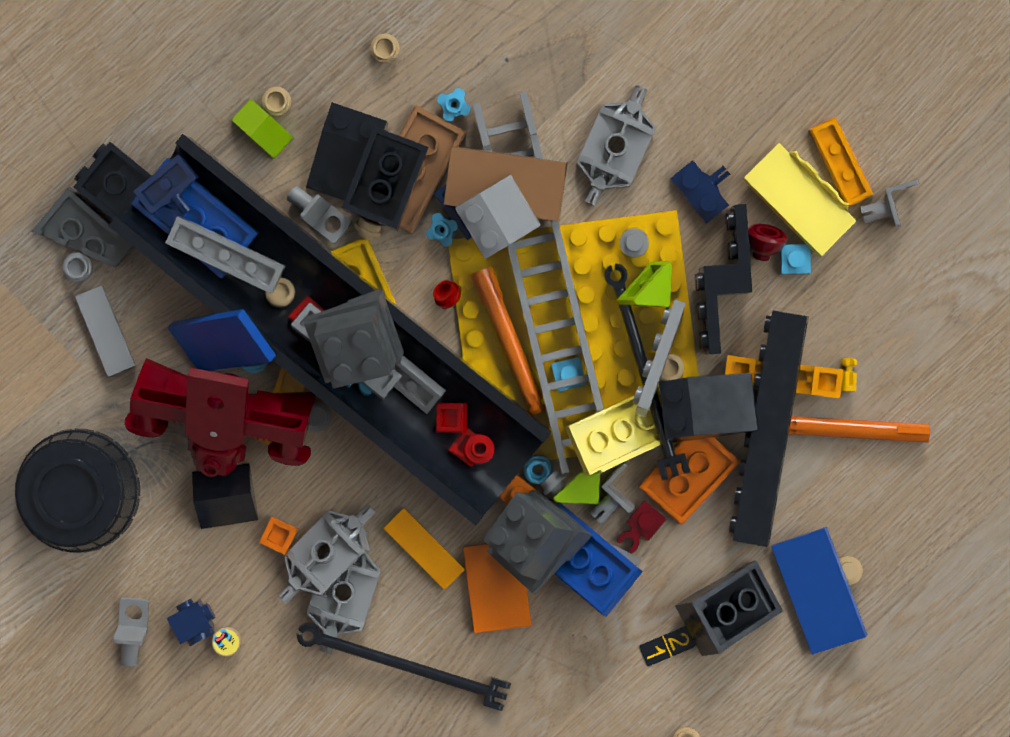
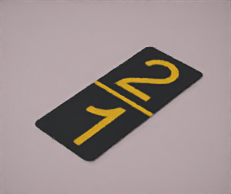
M684 626L641 644L639 647L647 666H651L695 647V644L687 627Z

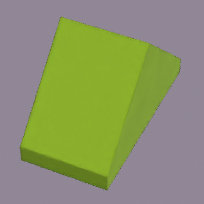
M252 99L232 119L236 125L274 159L294 139L291 134Z
M651 261L616 300L619 305L670 307L672 265L670 262Z
M583 470L580 471L553 498L557 502L599 504L600 473L595 472L586 476Z

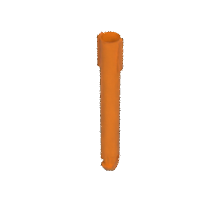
M490 266L471 274L470 276L480 301L486 307L525 405H529V413L534 416L544 412L546 405L545 403L542 404L541 400L543 397L502 300L503 294L492 267Z
M792 416L789 434L929 443L930 424Z

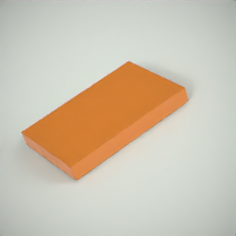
M715 437L682 441L675 445L674 451L676 455L685 453L690 473L684 474L681 463L676 464L679 476L673 477L669 466L665 468L668 479L662 481L658 466H656L639 484V487L681 525L686 522L741 462Z
M487 543L463 546L474 633L532 626L527 588L487 552L490 548Z

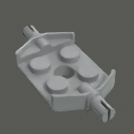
M636 85L628 102L602 105L576 163L590 180L592 186L584 202L589 204L593 194H595L591 205L596 206L602 191L605 189L630 187L656 128L641 109V103L647 91L644 87L639 97H637L641 86ZM612 137L623 139L625 148L620 153H613L608 148V142Z
M368 504L356 516L353 514L347 516L328 510L284 556L289 575L288 582L290 584L278 597L286 604L301 591L326 598L325 592L364 552L370 553L363 527L376 513L375 510ZM323 545H329V555L325 559H319L317 555L319 548Z
M330 551L325 552L324 559L329 555ZM364 552L325 592L326 598L312 594L306 614L326 635L337 638L338 635L362 631L381 568ZM347 584L351 588L352 594L349 599L340 600L336 596L335 589L338 585ZM321 645L319 650L324 652L326 647ZM327 647L326 653L331 654L332 648Z

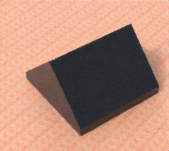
M250 463L236 465V468L226 476L216 475L209 477L201 471L192 472L193 503L201 529L259 520Z

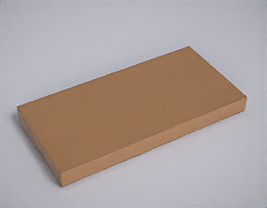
M417 105L414 106L399 136L429 147L399 227L410 234H413L449 167L451 146L459 147L467 133Z
M451 146L444 205L459 206L507 176L512 175L536 218L560 221L568 162Z

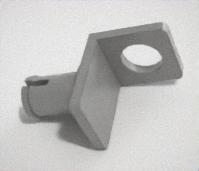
M919 180L887 188L885 200L860 206L862 214L874 211V214L863 216L865 224L891 217V219H894L896 227L901 226L892 192L920 184Z
M296 186L287 196V201L302 211L300 218L333 244H337L352 225L350 219L318 194L312 198L302 188ZM332 217H337L341 222L339 230L334 233L328 232L326 230V222Z
M628 460L621 463L603 482L602 488L606 491L607 495L590 510V514L594 518L604 510L597 519L601 524H604L619 506L623 507L628 513H631L635 507L612 484L628 466Z
M120 598L119 624L113 637V643L121 644L120 664L123 666L133 667L139 663L138 649L143 644L148 631L149 600ZM130 605L138 606L142 611V616L138 619H131L126 614V608Z

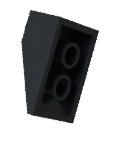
M332 102L322 129L306 188L345 201L373 126L387 130L388 122Z
M373 126L343 203V211L398 232L429 147Z
M752 373L687 377L659 381L666 440L675 443L759 431Z
M757 561L750 562L698 590L675 605L702 656L721 653L783 612Z

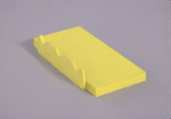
M780 143L742 179L819 258L856 222L847 212L849 203L844 202L839 197V193L828 182L823 181L819 177L818 172L807 161L799 157L797 151L788 152Z
M657 386L656 391L661 404L660 388ZM634 396L565 427L586 476L595 472L602 473L661 445L650 409L647 417L635 414L637 404L633 403Z

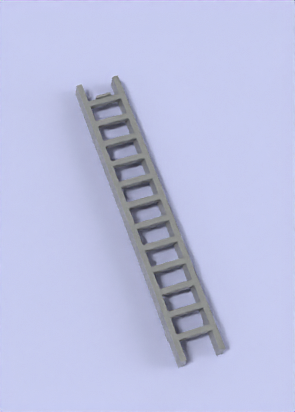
M527 92L520 93L526 120L486 129L480 103L473 104L484 151H491L488 137L528 128L533 148L509 154L526 157L535 156V158L543 159ZM550 220L553 233L516 241L508 245L507 248L561 471L564 474L568 473L569 469L563 447L570 446L572 443L570 438L561 440L557 419L595 409L596 412L604 410L559 222ZM555 240L560 261L520 270L516 249ZM562 268L567 289L527 298L523 277ZM569 296L573 318L534 327L529 306ZM576 325L581 346L541 355L536 334ZM579 353L583 354L587 374L552 383L547 382L543 362ZM589 381L594 399L593 403L554 411L550 390Z

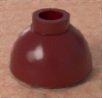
M759 223L748 228L749 246L753 250V257L757 260L769 261L770 256L780 252L786 244L787 236L781 229L775 226Z

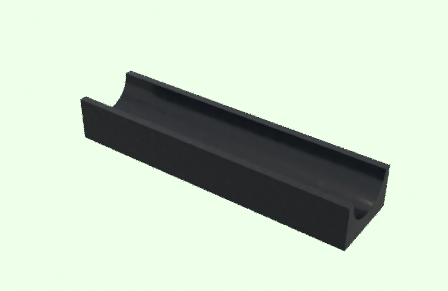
M182 134L175 142L176 147L170 159L172 160L181 154L199 178L196 181L259 232L248 246V249L285 266L281 278L289 280L295 289L294 299L291 304L284 308L274 307L267 301L266 291L229 273L220 278L197 258L166 244L165 242L169 235L133 205L123 214L115 217L108 226L214 313L218 314L244 309L276 355L272 359L476 526L552 431L386 296L385 299L404 351L403 356L446 390L437 403H467V428L475 434L485 435L492 440L494 444L492 458L484 464H474L470 468L448 452L460 433H436V404L426 414L395 387L382 400L373 392L369 396L363 395L357 383L352 384L350 388L342 386L334 389L331 382L325 384L311 343L291 328L292 322L288 319V316L307 296L322 309L328 310L378 289L194 139Z

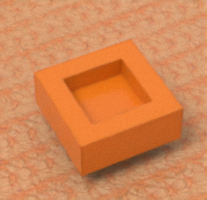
M516 475L499 498L508 504L515 493L529 494L531 490H537L520 476Z
M272 516L259 543L286 555L299 528Z

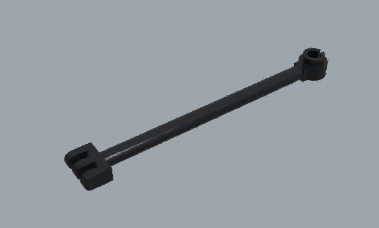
M615 264V271L621 273V279L613 281L610 278V274L613 271L611 265L607 267L604 278L606 283L613 287L618 299L626 290L625 282L628 273L624 266ZM619 305L644 388L647 378L643 377L642 374L647 357L631 305ZM656 391L650 411L665 458L656 461L663 481L668 479L666 467L670 466L673 477L679 476L676 464L681 463L684 474L690 473L685 453L676 455L672 442L665 438L663 412Z
M304 623L298 628L301 633L311 631L314 635L312 640L306 641L303 639L302 634L296 633L297 640L302 646L322 645L485 696L483 706L499 711L503 710L504 705L494 702V698L506 700L508 694L498 691L497 688L500 686L510 689L511 686L510 682L491 677L489 685L326 635L319 632L317 626L312 623Z

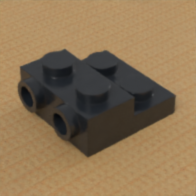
M109 142L107 146L103 143L92 156L95 161L89 168L84 166L74 178L77 181L74 188L114 219L132 206L131 203L137 197L133 191L152 175L116 145Z

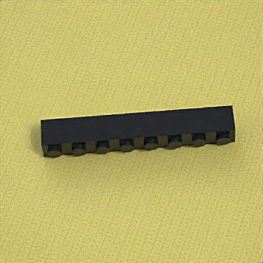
M773 310L772 316L767 315L765 319L764 333H768L767 345L761 344L759 361L763 362L762 373H756L754 390H758L755 406L759 431L747 432L745 435L744 447L749 449L747 459L741 460L739 476H744L742 488L737 487L734 504L739 505L737 516L731 517L729 533H734L733 541L768 547L770 544L809 316Z

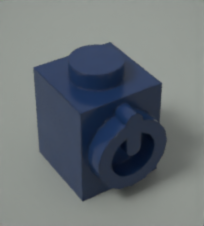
M189 599L176 606L178 612L167 618L180 644L187 641L189 646H192L214 633L212 629L214 623L212 620L215 619V615L208 603L203 604L201 599L195 603L192 599Z

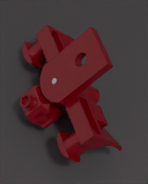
M146 358L130 398V413L126 416L124 425L129 432L135 435L155 438L163 435L168 427V422L184 423V433L189 437L188 450L191 452L195 468L209 477L216 475L226 476L236 468L237 463L245 461L246 446L243 444L245 436L271 442L268 446V455L272 460L284 465L300 466L305 464L311 456L310 446H305L304 442L316 395L312 392L271 393L258 390L256 394H248L249 379L241 378L232 373L221 374L191 367L187 376Z

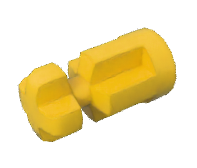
M843 358L841 360V365L845 366L841 391L857 392V373L852 371L853 367L857 366L858 363L855 358Z

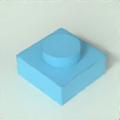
M806 244L785 245L780 251L781 274L811 273V251Z
M580 357L551 364L555 382L584 375ZM583 382L571 386L558 388L557 390L558 392H561L572 388L584 386L587 384L586 382Z

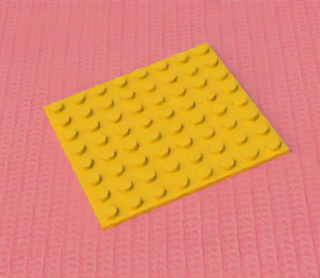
M677 210L559 225L603 408L606 409L634 396L638 386L643 388L619 304L616 301L615 291L612 286L606 283L604 278L605 271L610 265L613 269L610 278L613 281L621 279V273L615 271V264L625 267L628 273L625 282L627 289L651 261L670 262L672 265L669 308H672L674 300L684 302L686 305L669 354H675L683 361L684 373L681 378L699 377ZM552 226L536 228L516 241L553 233ZM632 228L645 232L649 240L647 251L635 258L625 255L620 248L622 234ZM466 238L453 239V243L448 247L453 282L457 283L461 288V296L456 303L463 359L528 411L530 409L529 405H525L485 305H482L470 276L482 269L492 267L503 294L502 300L543 397L508 248L505 247L485 259L473 238L468 241ZM555 240L516 249L520 270L560 261ZM562 268L522 278L527 298L567 289ZM569 296L529 306L534 327L573 318ZM631 305L647 360L653 361L656 351L651 349L656 334L662 335L666 326L661 324L666 307ZM576 325L536 334L541 355L581 346ZM579 353L543 362L547 382H555L552 363L580 357L584 375L587 374L583 354ZM589 381L586 382L587 385L558 392L557 389L550 390L554 411L593 403L594 399ZM547 409L534 415L536 419L551 430ZM596 409L558 418L557 423L561 440L569 438L565 427L597 413ZM552 432L533 456L541 455L549 460L558 459ZM573 445L563 447L566 458L577 457Z

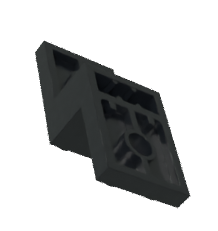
M746 204L734 205L730 208V212L725 214L726 231H731L732 241L727 243L728 260H733L734 264L703 266L699 268V273L694 276L695 290L701 291V302L697 303V319L703 320V331L699 332V348L705 349V355L721 354L717 296L752 293Z

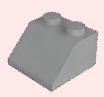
M512 175L507 176L455 208L485 259L541 225Z

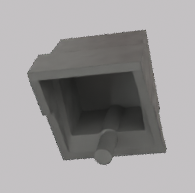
M382 289L348 300L345 304L303 319L325 384L331 382L333 389L390 375L394 365L401 364L404 351Z
M531 490L529 494L515 493L483 540L490 546L487 552L529 591L536 594L555 572L580 550L592 534L549 496Z

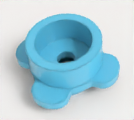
M460 88L455 89L453 93L448 95L441 94L437 99L438 104L443 108V118L446 121L451 122L455 117L467 116L470 113V106L466 104L464 99L465 92ZM453 102L457 104L455 108L451 106Z
M436 213L432 216L433 222L431 227L427 229L426 235L430 240L436 239L440 241L445 247L450 246L453 243L452 237L455 235L456 230H458V223L454 219L443 217L441 213ZM441 227H443V228L445 229L444 232H441V231H440V228H441Z

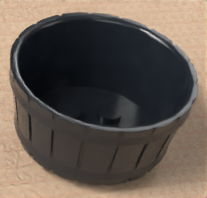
M75 428V430L67 429L44 438L26 455L17 474L15 499L22 521L38 540L60 551L86 553L110 545L129 528L134 520L132 518L135 517L139 507L141 486L131 457L129 458L127 451L118 442H114V439L98 431L94 432V430Z

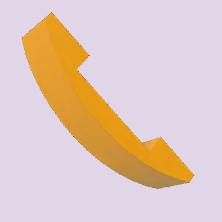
M727 355L725 375L752 373L754 388L756 373H762L763 362L754 358ZM801 365L796 393L840 399L844 370Z

